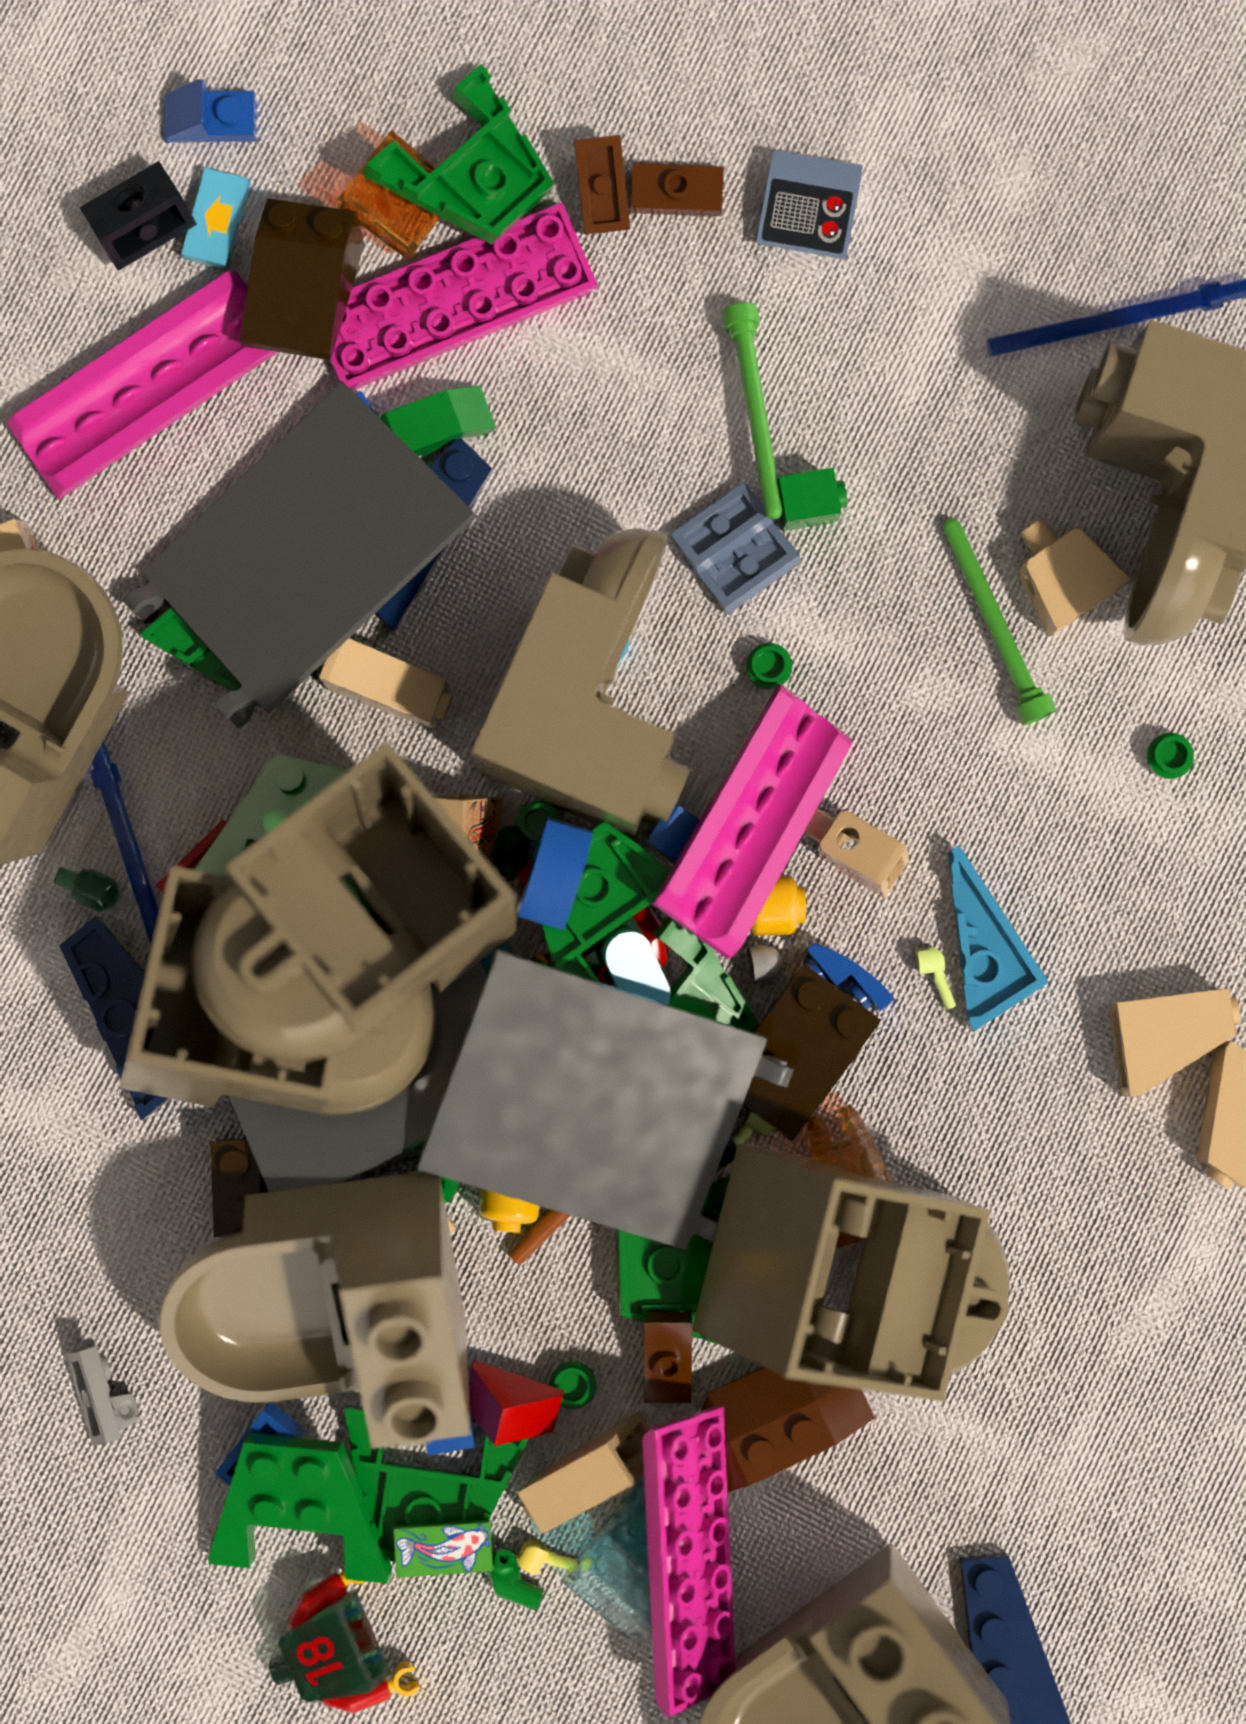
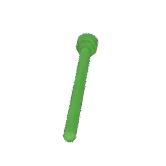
M741 302L725 307L721 311L724 331L736 343L764 511L769 519L775 520L783 514V506L753 339L757 335L760 320L756 304Z
M956 518L946 519L942 526L944 534L1019 694V697L1016 698L1019 706L1015 710L1022 725L1032 724L1055 713L1057 709L1050 694H1044L1042 688H1036L960 522Z

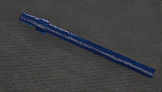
M1246 279L1221 284L1217 280L1200 284L1198 290L989 338L986 339L988 354L990 357L1199 308H1202L1204 312L1224 307L1225 302L1246 298Z
M103 741L92 761L93 769L90 771L95 790H101L151 945L158 906L118 785L122 782L117 763H111L105 741Z

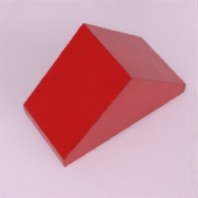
M476 1360L474 1361L468 1382L470 1412L494 1446L554 1432L564 1390Z

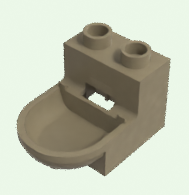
M1150 319L1130 347L1109 342L1098 369L1092 367L1087 375L1073 417L1075 422L1094 427L1085 454L1086 457L1154 478L1162 485V494L1152 495L1148 502L1158 507L1134 580L1124 623V639L1141 646L1146 644L1160 645L1176 641L1190 634L1200 618L1222 624L1230 611L1241 573L1246 570V350Z
M627 529L611 534L605 538L597 554L576 544L572 546L560 574L552 573L472 751L481 775L538 800L546 801L554 807L599 826L606 821L632 841H634L642 821L657 826L661 819L668 822L675 804L680 799L691 768L670 759L675 733L611 706L614 698L605 695L609 684H613L615 680L613 675L646 602L668 543L669 536L654 529L651 531Z
M12 549L0 552V720L21 732L10 749L5 750L0 747V865L44 851L130 691L116 684L121 669L123 642L119 619L109 596L97 580L84 568L63 556L42 550Z
M385 742L225 866L232 883L213 901L200 924L193 951V973L196 988L206 1012L216 1026L235 1044L253 1054L271 1060L283 1062L312 1061L330 1056L349 1047L430 982L442 992L516 933V896L391 745ZM345 875L391 931L392 935L390 937H385L340 882L339 878Z
M171 865L157 913L119 1086L120 1089L210 1107L216 1105L221 1095H229L314 1113L348 1115L368 1111L386 1103L399 1094L415 1078L428 1057L435 1033L436 1012L429 984L349 1047L324 1058L303 1062L271 1060L253 1054L229 1039L213 1022L200 1000L193 973V951L197 932L207 910L232 881L228 877ZM362 907V909L366 912L367 908ZM382 932L386 938L390 937L389 935Z
M738 1144L692 1331L786 1378L944 1402L951 1375L966 1368L985 1351L1007 1317L1010 1289L1008 1262L1003 1246L988 1222L991 1210L944 1193L860 1176L815 1159ZM839 1231L866 1238L848 1312L834 1310L821 1305L833 1263Z
M422 1171L246 1195L243 1232L221 1237L202 1247L176 1271L166 1287L160 1313V1334L164 1349L175 1367L186 1378L210 1393L236 1401L265 1403L360 1390L372 1448L401 1444L421 1445L432 1440L471 1435L466 1319L441 1177Z
M891 1542L739 1653L735 1671L726 1677L716 1688L704 1708L699 1724H1011L1006 1698Z

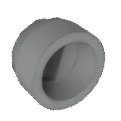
M771 946L748 947V965L753 984L765 983L775 979L780 973L783 964L780 953Z

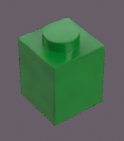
M834 467L778 477L783 506V514L781 515L783 531L837 523L842 513L841 508L847 507L845 484L843 480L836 481Z

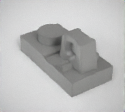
M97 1346L85 1347L65 1354L92 1445L108 1444L122 1439L120 1431L141 1420L134 1394L126 1393L109 1397L108 1392H110L107 1381L111 1379V1370L107 1358L103 1353L98 1352Z

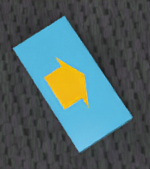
M204 168L192 212L197 225L187 231L181 253L183 259L228 270L251 186L249 178Z

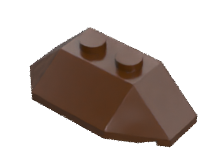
M764 1366L708 1392L700 1410L703 1411L717 1405L724 1407L727 1492L751 1486L839 1444L875 1418L862 1389L786 1378Z

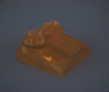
M390 130L353 175L335 200V203L338 205V209L357 211L361 229H367L410 261L416 254L419 245L440 217L371 181L362 173L366 164L393 140L428 173L433 172L436 168L393 130Z

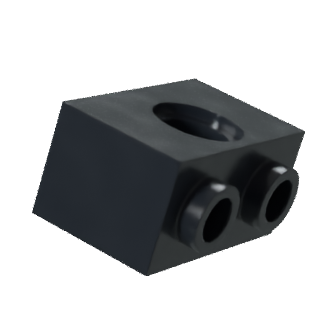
M159 161L79 207L117 271L197 225L182 196Z

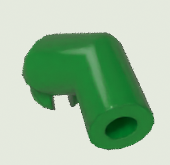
M507 1548L495 1550L492 1553L493 1571L488 1572L496 1595L536 1611L544 1588L522 1580L513 1551Z

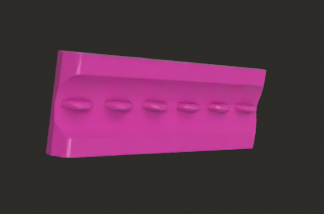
M563 202L520 219L493 245L475 237L353 287L331 358L340 383L343 381L351 390L361 388L585 296L596 289L598 284Z
M236 270L222 274L11 416L6 424L59 500L278 353L241 346L240 336L248 287Z
M781 683L777 685L652 904L726 959L732 958L744 943L852 745V738L830 721L814 712L803 700Z
M718 1405L694 1413L689 1417L651 1428L643 1437L655 1699L663 1714L669 1717L709 1699L723 1680L736 1669L726 1451L724 1444V1407Z

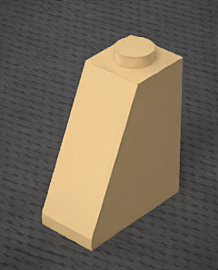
M352 639L345 641L326 659L319 677L326 688L332 693L431 729L434 728L437 719L445 720L453 699V694L447 693L449 685L446 679Z
M1216 989L1108 1003L1121 1096L1131 1097L1145 1093L1236 1035L1235 1025L1240 1023V1009L1236 997L1230 996V989Z
M1226 1041L1214 1050L1197 1161L1208 1167L1204 1175L1226 1190H1229L1232 1185L1246 1189V1051L1232 1041Z
M637 1411L539 1472L517 1492L522 1500L526 1515L536 1523L542 1534L631 1487L644 1473L643 1437L650 1429L641 1412Z

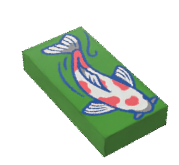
M490 1520L394 1527L396 1578L493 1571Z

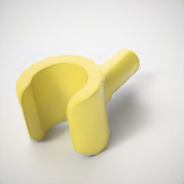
M534 1539L526 1541L516 1556L518 1566L533 1575H537L544 1562L551 1566L582 1574L586 1565L584 1561L558 1555Z

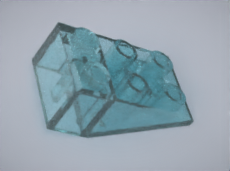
M644 1475L590 1539L560 1580L632 1643L652 1633Z

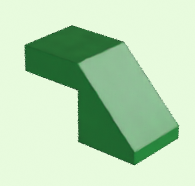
M481 386L446 389L385 412L380 416L381 420L417 456L430 455L453 439L485 436L496 429Z

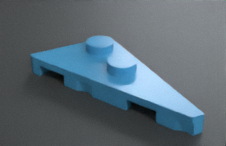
M960 845L947 852L967 1024L971 1032H974L1050 982Z

